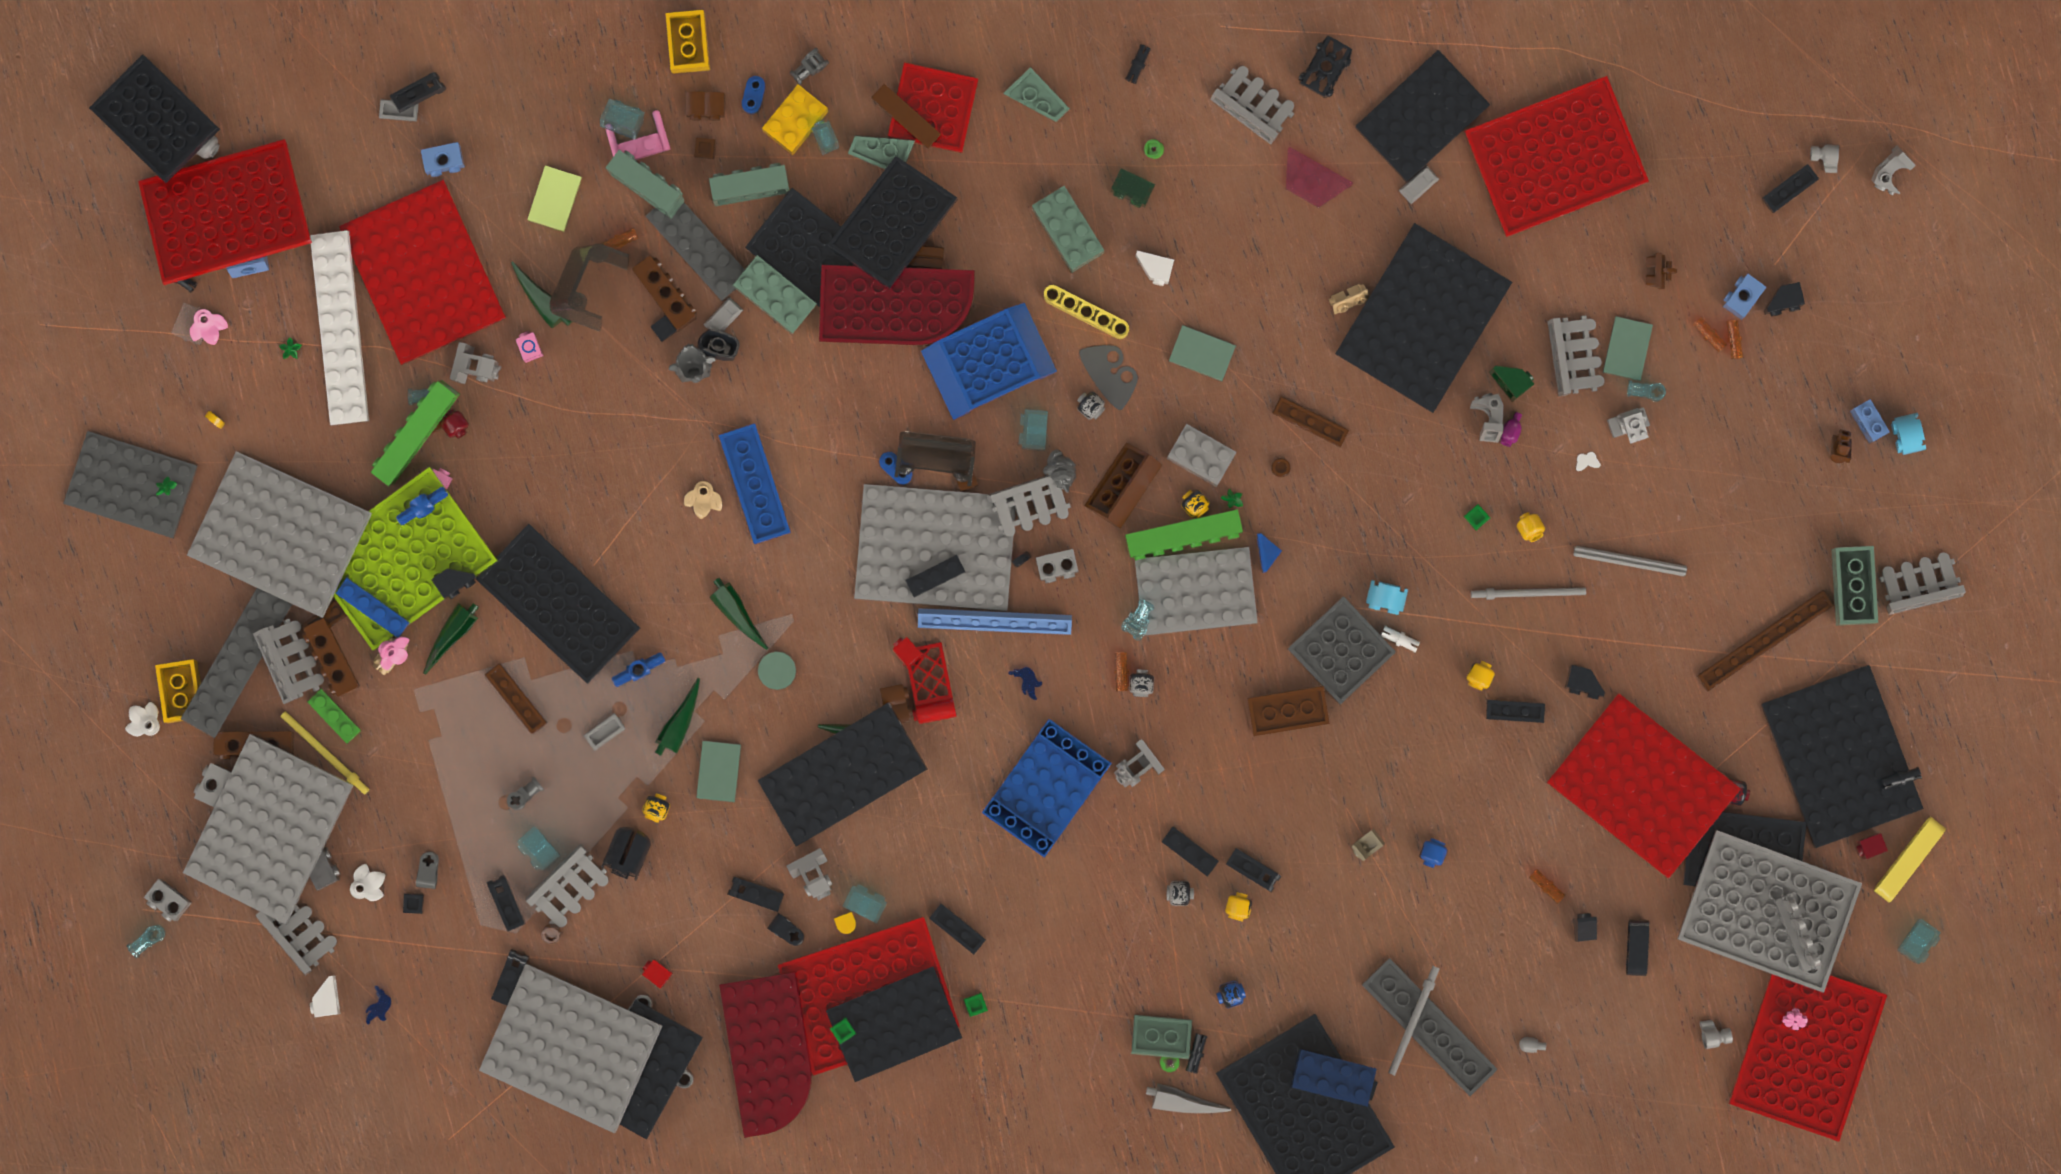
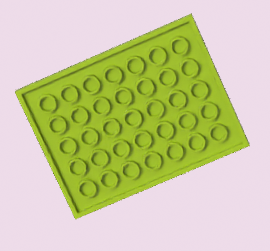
M429 467L369 511L372 515L335 593L345 579L349 578L411 624L444 600L432 582V578L446 569L479 575L498 560L448 491V496L434 505L435 510L421 519L415 517L404 525L399 524L396 516L408 509L413 499L423 493L429 495L440 487H444L432 468ZM334 593L336 601L373 651L382 642L388 641L394 636Z

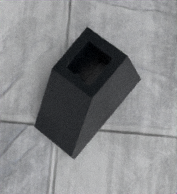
M1800 282L1779 287L1764 310L1765 315L1770 314L1773 317L1781 315L1784 310H1789V312L1801 310L1800 307L1805 305Z
M446 569L431 580L444 599L449 597L451 600L460 594L459 590L463 587L468 589L473 586L478 576L474 573Z
M1575 665L1569 667L1565 688L1569 689V693L1580 695V692L1586 693L1588 698L1596 700L1599 697L1605 696L1603 688L1591 669Z
M1591 913L1577 914V918L1573 919L1575 942L1597 940V917H1591Z

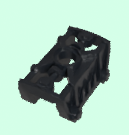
M1327 35L1323 42L1317 44V52L1305 73H1301L1298 77L1299 84L1323 98L1333 95V88L1345 67L1351 64L1350 58L1353 51L1350 47ZM1330 41L1334 42L1332 53L1329 52L1326 56L1325 50ZM1343 48L1347 49L1342 59L1336 60V53ZM1324 61L1330 62L1332 65L1331 70H1322L1321 63ZM1317 72V79L1309 85L1306 84L1311 74ZM1326 77L1327 85L1324 88L1323 92H1320L1319 82L1320 80H1324Z

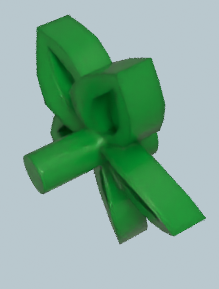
M291 338L287 340V345H279L280 349L284 351L283 359L288 358L290 355L298 359L296 351L300 350L302 345L294 344Z
M166 477L163 483H156V486L159 488L156 495L158 496L162 493L170 495V489H174L177 483Z
M1228 489L1227 495L1221 496V499L1228 501L1227 506L1229 508L1234 505L1237 507L1243 506L1241 500L1242 493L1234 494Z

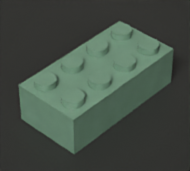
M618 150L606 166V170L612 177L670 219H672L685 201L682 197L683 193L674 184L669 186L663 176L657 172L654 175L649 166L642 161L637 163L635 157L626 150L624 153Z
M774 163L770 164L769 168L762 169V166L750 168L751 171L747 172L735 170L730 175H724V173L714 174L713 178H709L715 207L787 194L790 189L785 165Z
M1065 186L1032 205L1034 214L1071 273L1104 254L1102 245Z
M758 255L755 256L732 285L790 334L794 333L817 304Z
M1874 546L1831 549L1836 626L1878 623Z

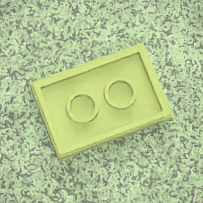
M545 166L527 220L564 232L582 177Z

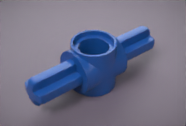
M440 487L429 495L423 493L413 499L409 504L410 507L396 516L399 524L404 525L415 517L421 519L435 510L434 505L448 496L446 489Z
M659 652L646 660L641 658L626 666L627 670L613 676L612 682L616 687H619L630 680L635 682L638 679H642L651 673V669L665 663V658ZM638 664L642 665L644 668L643 673L635 675L634 667Z

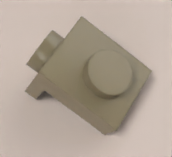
M1373 828L1351 847L1356 857L1364 861L1385 845V843Z

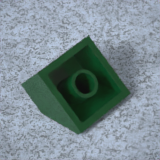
M1495 366L1489 372L1511 402H1514L1534 385L1533 376L1523 369Z

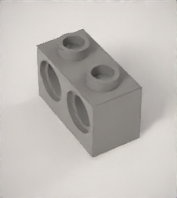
M1073 549L1036 557L1040 580H1045V583L1057 581L1056 578L1064 576V579L1073 578L1075 573H1078ZM1070 560L1072 568L1069 570L1063 569L1061 566L1062 561ZM1045 564L1053 566L1054 570L1051 574L1043 572L1042 568Z
M158 879L144 896L148 900L146 904L154 910L158 908L163 912L161 915L170 922L171 920L178 921L192 903L162 879ZM158 890L163 892V899L161 901L155 899V893ZM173 902H176L179 906L176 913L170 910V905Z

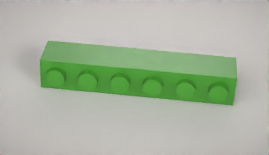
M443 380L434 381L430 385L428 395L426 397L423 396L419 400L417 410L408 415L405 420L407 422L406 425L397 430L394 435L396 437L395 440L386 445L383 450L385 452L381 458L378 457L373 463L372 467L374 468L371 473L386 485L391 486L395 484L459 397L460 393Z
M1237 509L1126 534L1125 538L1129 556L1136 561L1145 559L1146 555L1152 553L1153 556H1160L1165 554L1164 551L1172 549V552L1181 551L1183 546L1190 545L1191 548L1202 546V542L1209 541L1210 544L1221 542L1220 538L1228 537V540L1239 538V534L1243 533Z

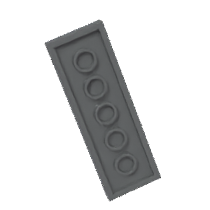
M685 203L681 205L672 219L657 208H654L646 215V218L721 301L736 290L732 285L745 269Z

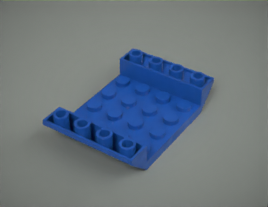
M1025 303L1000 311L936 341L921 351L953 420L1037 379L1041 380L1057 372Z
M1048 719L982 813L1045 858L1112 763Z

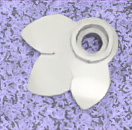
M149 702L145 709L140 706L130 707L129 717L132 722L126 726V731L137 737L143 734L148 736L156 734L160 729L157 719L159 713L157 706ZM149 723H151L152 725H151V727L148 729L147 726H148Z
M367 864L361 865L354 872V882L350 886L351 895L356 899L366 898L369 901L381 899L384 894L379 887L384 882L385 874L382 872H370ZM357 886H362V887H363V891H362V892H358V891L356 890V887H357Z

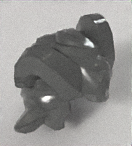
M688 343L677 356L676 363L670 365L668 370L675 371L681 382L691 381L698 383L702 379L710 377L711 363L716 359L712 356L706 357L702 350Z
M1056 449L1050 453L1047 459V466L1043 468V473L1045 476L1048 474L1055 480L1057 488H1063L1069 493V486H1072L1076 478V464L1070 458L1063 456L1060 450Z

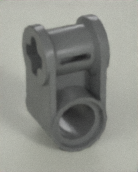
M426 852L420 857L416 887L436 889L439 857L435 852ZM429 855L431 856V859L434 860V862L431 863L430 866L428 865V862L425 861V858H428Z

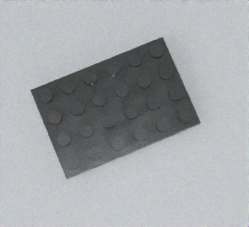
M87 431L63 504L174 539L198 466ZM166 477L177 483L174 489H170V495L165 493L156 495V492L159 490L156 483H163Z

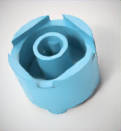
M1918 413L1896 417L1892 421L1893 435L1897 434L1898 440L1895 442L1898 453L1906 455L1926 450V445H1922V440H1925L1921 421L1916 419Z
M1371 580L1366 599L1369 608L1380 610L1381 607L1386 608L1388 613L1399 615V611L1403 612L1409 589L1405 588L1404 591H1401L1400 586L1380 581L1378 585H1375V581Z

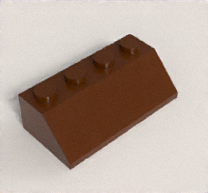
M1125 443L1084 506L1121 529L1162 467V464L1150 454Z

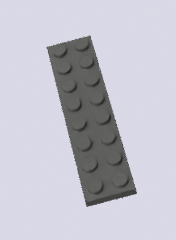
M256 588L182 715L181 720L213 738L216 737L262 658V653L253 633L272 625L274 629L279 627L292 606L290 603Z
M1388 958L1362 986L1406 1030L1422 991ZM1427 998L1412 1037L1471 1096L1498 1069Z

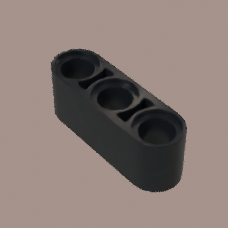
M1629 919L1626 975L1647 976L1649 920Z

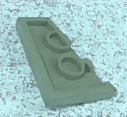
M1031 67L1003 93L1055 122L1070 110Z
M856 135L848 154L886 169L895 156L907 162L915 140Z

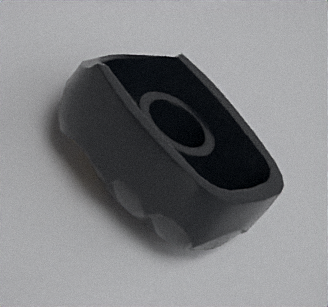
M708 329L699 337L697 342V348L702 350L706 357L712 356L722 361H733L737 356L740 342L736 337L717 329Z

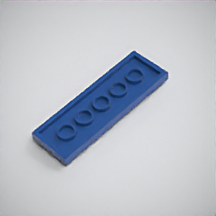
M748 425L719 435L754 545L791 533L756 425Z

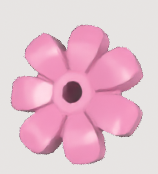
M1792 1009V1012H1787V1016H1783L1782 1022L1787 1027L1792 1026L1793 1030H1799V1026L1802 1028L1806 1026L1808 1019L1807 1016H1802L1799 1009Z

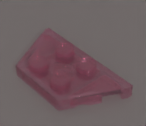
M1291 147L1288 148L1287 191L1320 208L1352 186L1353 182Z

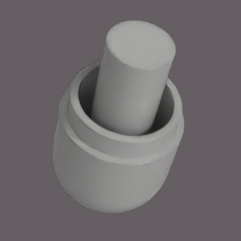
M1524 1037L1520 1040L1519 1047L1523 1052L1537 1053V1050L1546 1051L1547 1043L1538 1042V1039L1533 1037Z

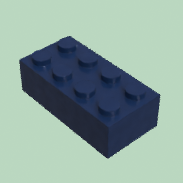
M1300 1049L1291 1087L1368 1107L1377 1069Z

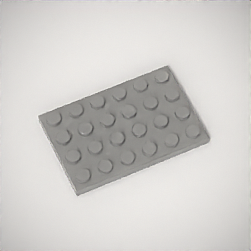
M1249 547L1151 557L1135 561L1143 636L1258 623Z

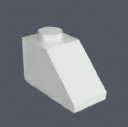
M1137 251L1136 258L1149 280H1152L1153 284L1159 286L1168 284L1174 260Z
M329 976L313 996V1002H310V1011L315 1017L340 1014L336 976Z

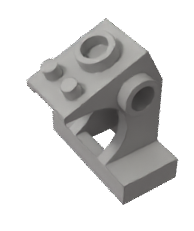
M1895 146L1892 149V153L1876 167L1871 180L1875 184L1874 187L1879 190L1885 191L1888 189L1887 192L1891 195H1894V193L1900 194L1898 189L1892 184V175L1900 168L1911 170L1916 165L1898 146Z
M459 342L450 380L465 384L467 375L477 376L476 380L487 382L490 380L494 382L495 379L498 380V372L501 370V366L496 360H493L494 356L482 354V357L473 355L475 347ZM471 360L478 361L476 371L469 370Z
M1489 393L1482 396L1481 399L1477 396L1472 401L1470 409L1483 410L1489 416V422H1484L1479 441L1498 443L1503 433L1504 406L1499 393L1495 395Z
M1644 407L1621 413L1617 417L1607 420L1613 438L1627 434L1630 444L1649 438L1646 427L1650 426Z
M1142 739L1135 744L1141 752L1128 762L1124 759L1116 765L1118 769L1114 774L1117 781L1125 788L1128 785L1133 787L1141 781L1139 777L1152 767L1158 775L1165 770ZM1138 760L1144 769L1134 775L1128 766Z
M821 848L787 865L793 879L802 875L806 883L803 887L808 897L812 895L818 901L831 894L830 890H832L830 887L832 882L828 874L824 876L819 866L827 862ZM816 868L819 877L809 881L806 873Z

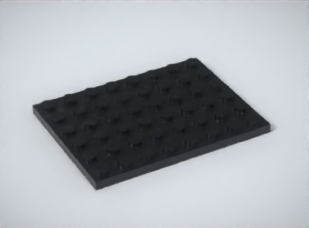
M1414 223L1335 355L1431 413H1434L1513 282Z
M1870 665L1761 704L1804 822H1807L1806 827L1814 848L1827 845L1924 809L1913 781L1907 782L1904 786L1898 785L1886 790L1883 788L1881 778L1897 774V771H1907L1909 768Z
M1313 1014L1216 1073L1275 1174H1352L1395 1148L1369 1103L1367 1107L1291 1087L1300 1049L1342 1059L1316 1014Z

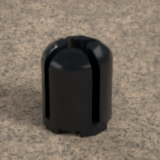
M620 827L615 831L601 867L604 868L605 865L612 869V874L628 879V876L635 877L634 880L637 881L651 846V840L646 834L638 830L625 862L621 865L634 834V829Z

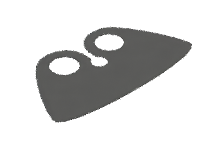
M1102 345L1081 349L1079 352L1081 360L1098 389L1116 409L1122 410L1136 387L1138 381L1136 371L1131 367L1125 366L1120 368L1116 374L1111 373V369L1120 366L1124 359L1122 351L1116 346ZM1116 351L1119 354V360L1116 363L1108 361L1107 355L1109 352ZM1124 371L1132 373L1133 379L1131 382L1125 383L1121 380V374Z

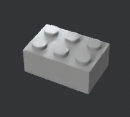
M1186 424L1167 460L1217 487L1236 451Z

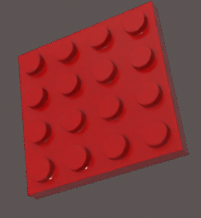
M904 62L897 95L941 134L931 147L963 153L979 79ZM892 117L888 138L915 140L916 144L923 145Z

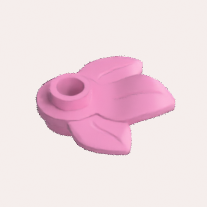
M200 309L194 314V323L190 327V336L193 341H197L202 337L207 343L215 345L219 339V330L228 328V324L220 314H211L207 309ZM202 316L207 317V320L205 322L200 321V318Z
M398 637L393 642L384 641L380 644L378 652L382 657L380 664L383 669L389 670L393 663L398 665L406 661L408 654L404 648L410 641L407 637Z

